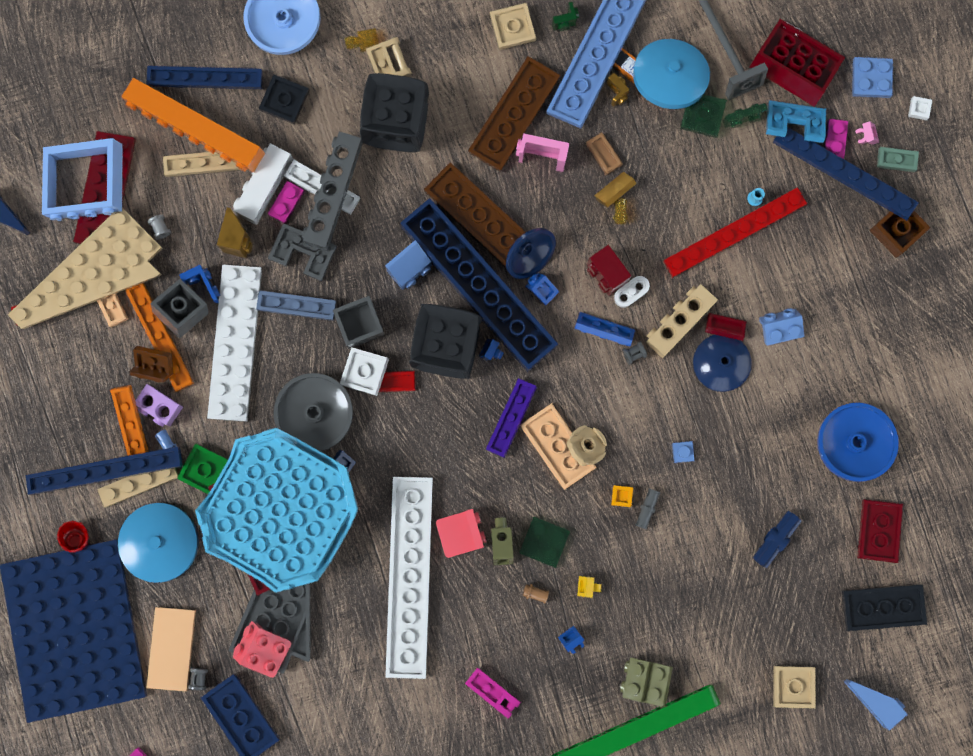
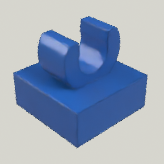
M487 339L479 357L485 360H491L492 357L501 359L504 352L497 349L499 342L494 339Z
M574 626L558 637L568 652L571 651L573 654L576 653L574 648L579 644L582 648L584 647V639Z

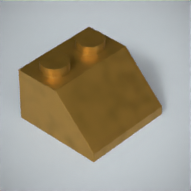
M227 207L217 246L224 253L246 258L247 253L250 254L253 244L236 214L231 208Z

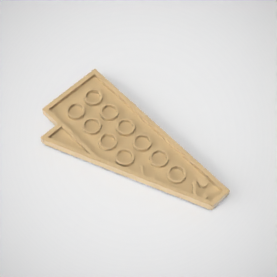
M122 207V211L114 212L28 294L8 316L21 329H25L160 277L162 274L149 261L163 248Z

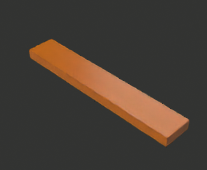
M142 283L126 289L125 291L153 348L172 353L174 374L169 377V380L175 392L194 384L165 324L152 312L150 303L153 300L145 284Z

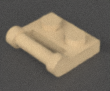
M398 37L366 48L375 73L406 77L412 74L410 68L406 65L399 47L400 41ZM392 47L400 71L395 72L387 48Z

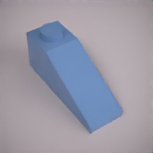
M848 679L844 681L885 729L890 731L908 715L903 710L905 706L899 699H893Z

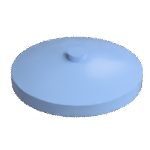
M248 0L244 9V25L251 40L262 50L275 55L292 54L306 47L315 37L320 25V9L317 0Z

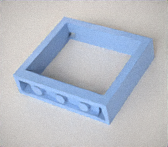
M110 138L43 147L42 215L50 218V220L61 221L62 218L79 219V216L96 217L97 214L111 215V213L122 211L123 144ZM107 154V201L56 207L57 160Z

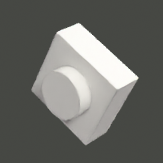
M913 96L910 102L908 117L928 120L932 100Z

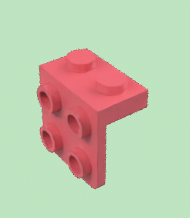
M473 509L436 521L442 547L447 558L484 548L483 543H486L484 532H479L477 524L481 523L478 512L474 513Z
M251 621L243 632L240 644L234 649L233 658L240 665L273 678L276 676L289 651L291 642L263 629L259 624Z

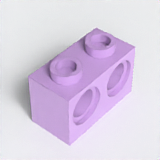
M146 384L135 400L138 411L145 416L150 414L154 417L153 421L162 427L164 424L171 426L183 406ZM148 397H152L153 404L147 407L145 401ZM168 407L170 410L169 415L162 417V410Z

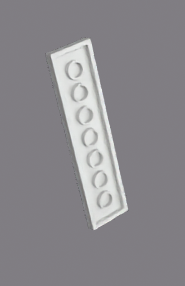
M222 265L221 296H219L208 419L248 422L258 318L256 306L262 276L261 267Z

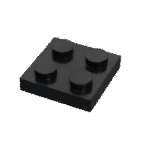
M273 74L258 109L261 112L295 125L310 90L307 87Z

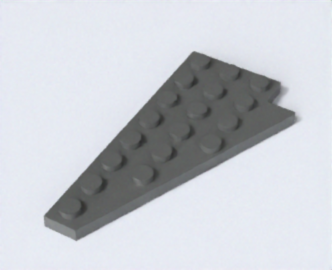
M310 583L276 593L273 590H269L258 596L254 590L228 651L234 653L235 647L240 644L243 638L245 628L253 621L263 629L291 642V647L278 672L285 673L292 655L310 662Z

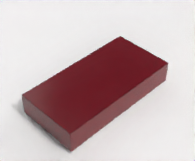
M709 313L705 332L743 341L747 321Z

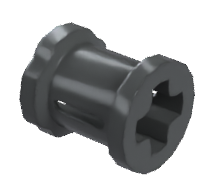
M641 341L629 349H622L629 365L641 357H647L646 350Z
M190 668L192 674L188 689L206 690L205 677L208 669Z

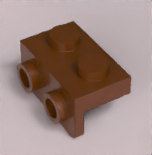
M136 346L133 349L135 367L129 371L131 376L163 383L174 374L172 353Z

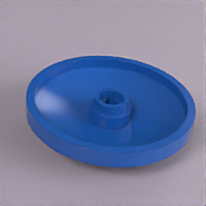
M849 403L833 410L822 422L817 437L818 451L826 467L836 476L852 482H865L881 476L892 466L898 453L899 441L894 424L883 411L865 403Z

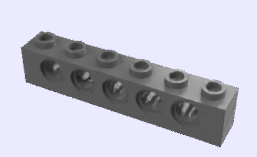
M339 131L338 136L333 138V151L326 160L327 170L326 173L321 175L320 184L322 185L320 191L315 193L314 202L316 203L314 209L309 211L308 220L310 221L308 227H305L302 233L305 245L328 251L363 145L360 137ZM341 152H348L346 158L338 157ZM335 170H342L340 176H333ZM334 187L337 189L334 194H327L329 188ZM328 205L331 207L329 212H321L323 206ZM322 223L325 225L322 231L315 230L317 224Z

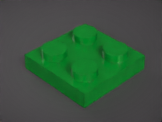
M195 443L177 479L209 494L208 486L217 481L228 459Z

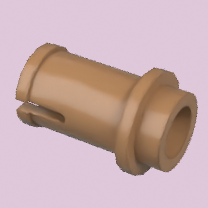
M533 584L525 585L523 596L526 599L531 598L546 603L549 591L533 587Z

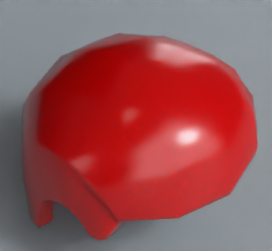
M72 520L65 522L59 527L57 540L62 549L70 553L82 551L87 546L89 535L86 527L81 522Z

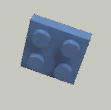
M855 57L853 59L852 96L891 98L893 59Z

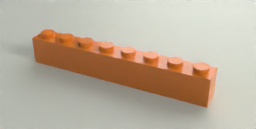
M135 78L131 80L121 96L126 102L125 105L131 110L136 111L138 109L142 111L141 114L150 120L152 118L156 119V122L164 128L171 127L172 131L178 136L182 137L185 135L189 137L188 140L197 146L200 143L209 153L214 154L216 152L220 154L222 160L227 163L231 161L236 163L235 166L244 172L249 170L254 173L265 155V152L258 145Z

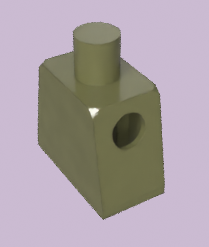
M495 518V528L491 529L494 566L513 564L511 527H507L506 518ZM499 537H504L505 540H504V541H499L498 538H499Z

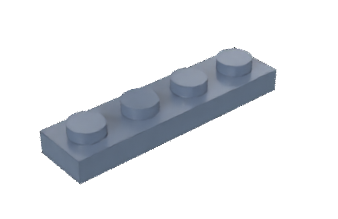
M259 290L256 310L334 321L333 309H336L337 302L335 300Z

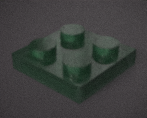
M704 94L696 103L685 107L680 129L717 138L727 100Z
M533 516L519 554L556 568L570 531Z

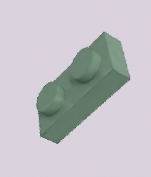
M880 147L878 149L877 168L916 172L919 152Z

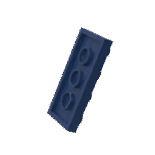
M235 673L201 697V700L240 756H259L280 740Z

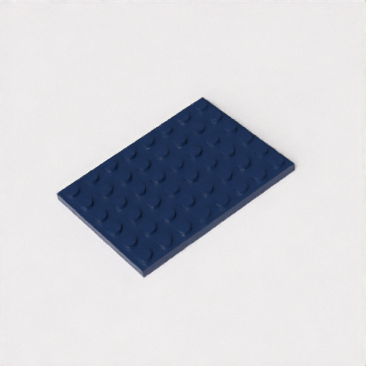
M118 540L89 545L76 553L61 551L0 564L27 723L147 697L125 572L118 550Z

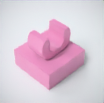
M872 122L862 124L863 129L860 128L855 131L856 134L864 133V138L858 140V143H869L871 145L879 143L876 127Z

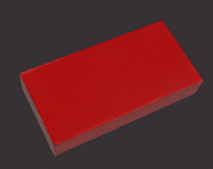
M415 371L385 372L379 392L416 391Z

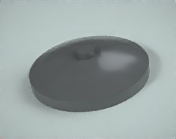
M319 373L303 374L289 381L279 392L274 405L276 428L298 438L319 451L328 450L341 442L348 433L353 420L352 401L346 389L335 379Z

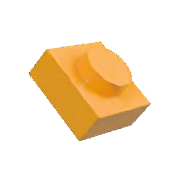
M613 485L611 505L631 507L633 487Z

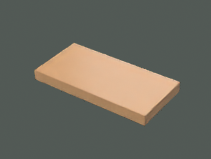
M552 403L520 425L564 490L597 468L595 464L582 466L573 458L567 447V440L570 438L572 431Z
M155 607L147 688L188 691L196 610Z

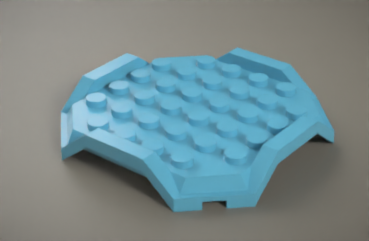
M274 428L235 440L226 465L210 493L195 512L198 524L201 526L202 540L206 553L227 561L258 579L276 593L320 579L350 530L357 514L358 506L347 467L298 438L278 428Z

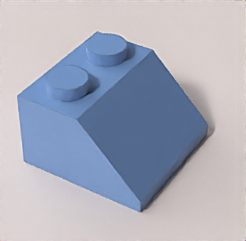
M415 240L387 263L385 267L388 274L404 290L405 288H411L417 282L415 279L420 275L425 276L429 273L432 262Z

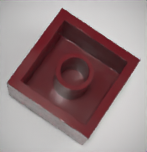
M609 244L592 255L588 260V268L586 270L592 278L595 277L599 282L598 287L603 294L612 295L628 283L631 278V274Z

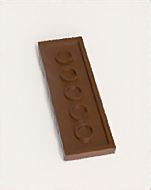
M527 56L472 143L468 153L501 172L516 149L518 139H522L523 133H526L560 79V75Z
M450 162L424 188V192L506 267L509 249L525 231Z

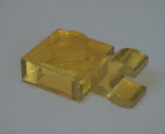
M375 28L357 31L358 37H345L346 49L360 47V51L365 52L366 48L379 44Z

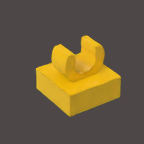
M579 576L577 596L593 598V592H601V584L594 583L593 577Z

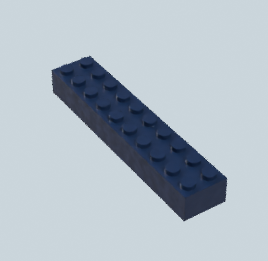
M430 198L400 223L403 231L412 241L416 240L432 264L473 311L481 316V320L527 372L557 348L558 343Z

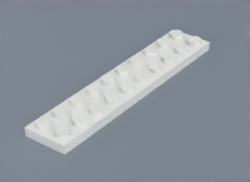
M393 477L386 678L426 679L433 478Z

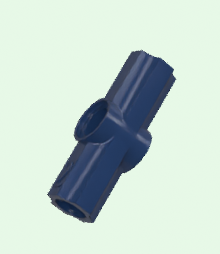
M786 511L778 524L767 533L763 544L752 558L764 568H768L776 555L782 552L788 545L791 535L802 520L790 511Z

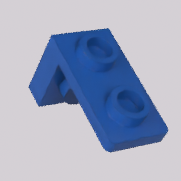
M198 265L179 275L186 285H194L200 281V278H203L213 301L216 304L219 303L218 297L221 295L216 285L212 286L210 282L212 276L208 268L204 269L201 265Z

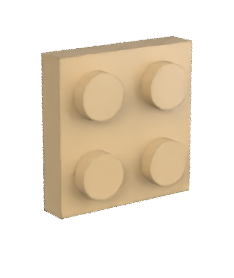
M527 3L490 12L499 50L536 41Z
M774 666V707L815 708V667Z

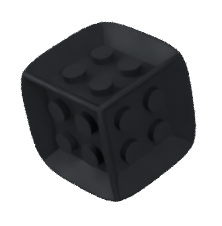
M384 73L369 74L365 84L360 115V136L362 142L380 149L420 152L428 113V84L412 77Z
M421 304L411 345L410 367L432 374L470 379L478 344L481 316L461 309L435 304Z

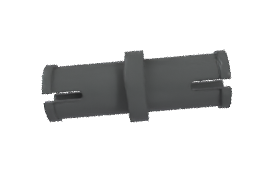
M648 489L644 504L640 506L641 512L635 524L636 526L647 530L652 513L656 511L654 508L661 492Z

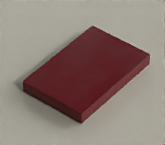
M862 499L858 559L891 563L899 562L903 504Z

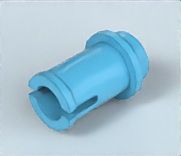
M756 188L750 192L747 197L749 204L752 206L760 205L765 196L764 190Z

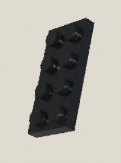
M923 584L842 591L846 631L927 625Z

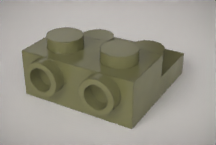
M630 657V661H627L624 667V671L627 673L626 681H623L620 687V691L623 693L622 698L665 707L673 667Z

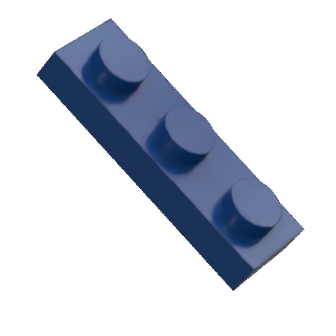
M582 312L579 313L574 328L581 332L590 333L602 339H608L627 346H631L635 329Z

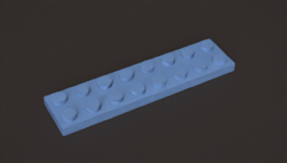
M646 0L602 1L546 111L548 115L582 128Z

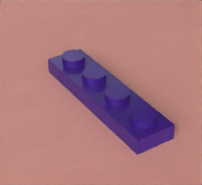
M518 378L486 447L487 451L505 458L537 389L535 385Z

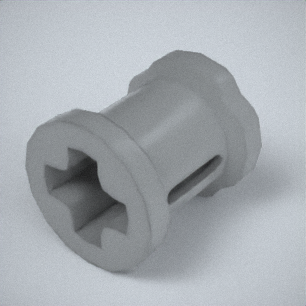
M163 214L156 215L147 221L153 228L156 240L171 234V230L167 228L164 222L165 217Z

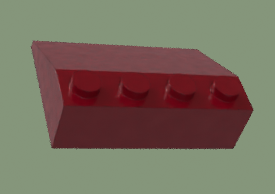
M779 19L749 68L765 63L768 68L767 79L815 107L845 57L784 20Z

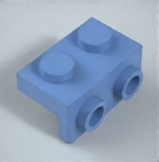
M789 308L780 313H768L763 317H759V322L763 327L764 342L767 346L804 337L802 315L796 309Z

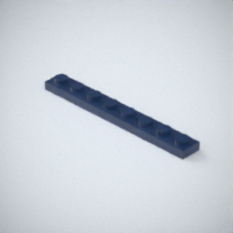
M788 127L785 137L776 136L773 141L775 145L906 221L919 204L914 199L813 141L804 140V136Z
M173 447L26 475L28 495H35L183 467L180 447Z

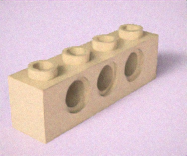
M701 284L697 288L693 286L686 294L688 298L684 302L680 300L673 307L675 312L671 316L667 314L660 321L662 325L659 329L653 328L647 335L649 339L646 341V344L662 359L717 302L718 299ZM689 302H695L698 305V310H691ZM682 316L685 319V323L683 325L678 324L675 317ZM663 330H669L672 337L670 339L664 338L662 335Z

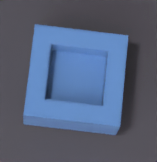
M692 441L672 443L674 463L694 461Z

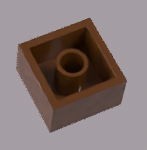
M890 211L869 231L897 258L926 233L930 226L915 211L907 221Z

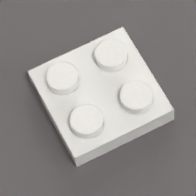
M351 347L340 384L377 396L389 358Z

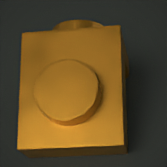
M613 73L608 77L607 84L617 94L611 102V105L615 107L617 104L622 105L628 99L629 88L621 76Z

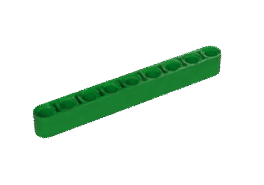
M710 684L666 703L665 707H657L551 756H608L720 705L721 702L713 684Z

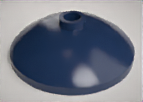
M536 228L522 234L508 251L506 258L508 273L516 279H525L542 270L550 261L555 251L556 239L553 233L546 228Z
M712 335L699 344L693 356V369L696 377L705 387L713 391L728 392L738 388L747 380L751 371V355L741 340ZM722 358L728 360L726 365L721 362Z

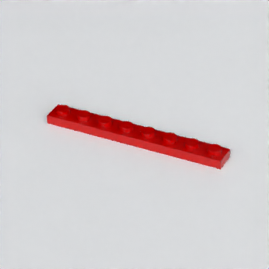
M797 187L668 257L663 262L672 278L806 206L807 202Z

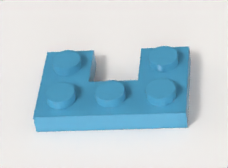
M769 100L767 106V135L785 137L787 123L805 125L804 140L824 143L826 109Z

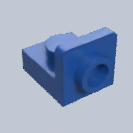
M540 273L531 276L528 284L525 286L544 305H547L559 293L550 280Z

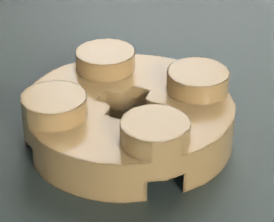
M585 425L573 431L567 440V447L571 455L582 466L594 465L601 461L606 454V439L596 428L592 429ZM584 441L591 444L590 450L585 447Z

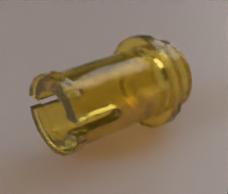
M620 198L619 201L618 199L615 201L613 220H615L616 224H625L626 220H628V216H626V199Z

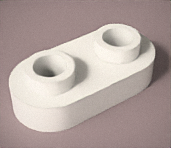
M643 276L634 277L616 291L614 295L616 305L622 308L629 307L648 292L650 287L649 281ZM636 284H641L642 289H636ZM625 295L627 301H622L620 296Z

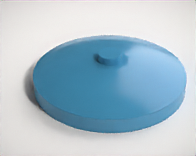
M662 39L648 44L640 51L634 64L633 78L638 91L649 102L662 108L681 109L693 105L704 95L710 80V69L703 54L694 46L681 40Z
M152 503L135 510L123 523L118 538L119 555L127 570L141 580L154 583L173 580L186 572L195 560L199 545L198 532L190 516L182 509L165 503Z

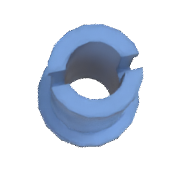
M162 430L155 435L163 449L177 447L176 444H173L166 430Z

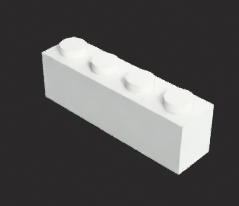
M271 143L268 148H264L265 155L254 173H252L250 181L245 182L241 197H238L233 205V211L236 215L255 225L258 224L293 160L290 153Z

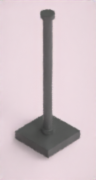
M698 0L738 74L729 78L725 93L728 101L763 86L768 71L766 64L763 63L745 71L708 1Z

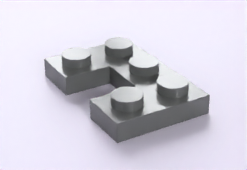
M283 223L268 259L287 267L293 251H299L310 256L303 274L322 282L337 249V245L330 243L328 251L305 245L302 238L303 231Z

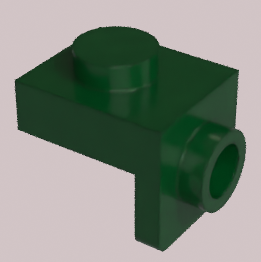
M568 2L567 14L553 17L552 26L554 31H565L572 26H576L579 12L578 8L574 7L573 2Z

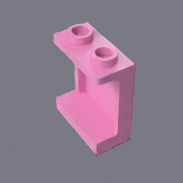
M523 133V138L518 139L516 156H519L520 163L523 162L525 153L558 159L556 171L563 172L569 143Z

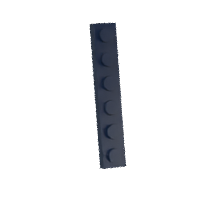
M147 66L146 84L150 87L262 90L263 70L257 68Z

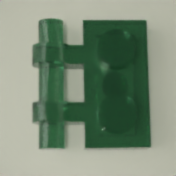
M753 104L750 108L744 110L740 108L735 110L734 113L726 115L723 120L725 128L731 127L733 129L740 127L742 123L747 121L750 123L759 121L764 112L768 110L767 104Z

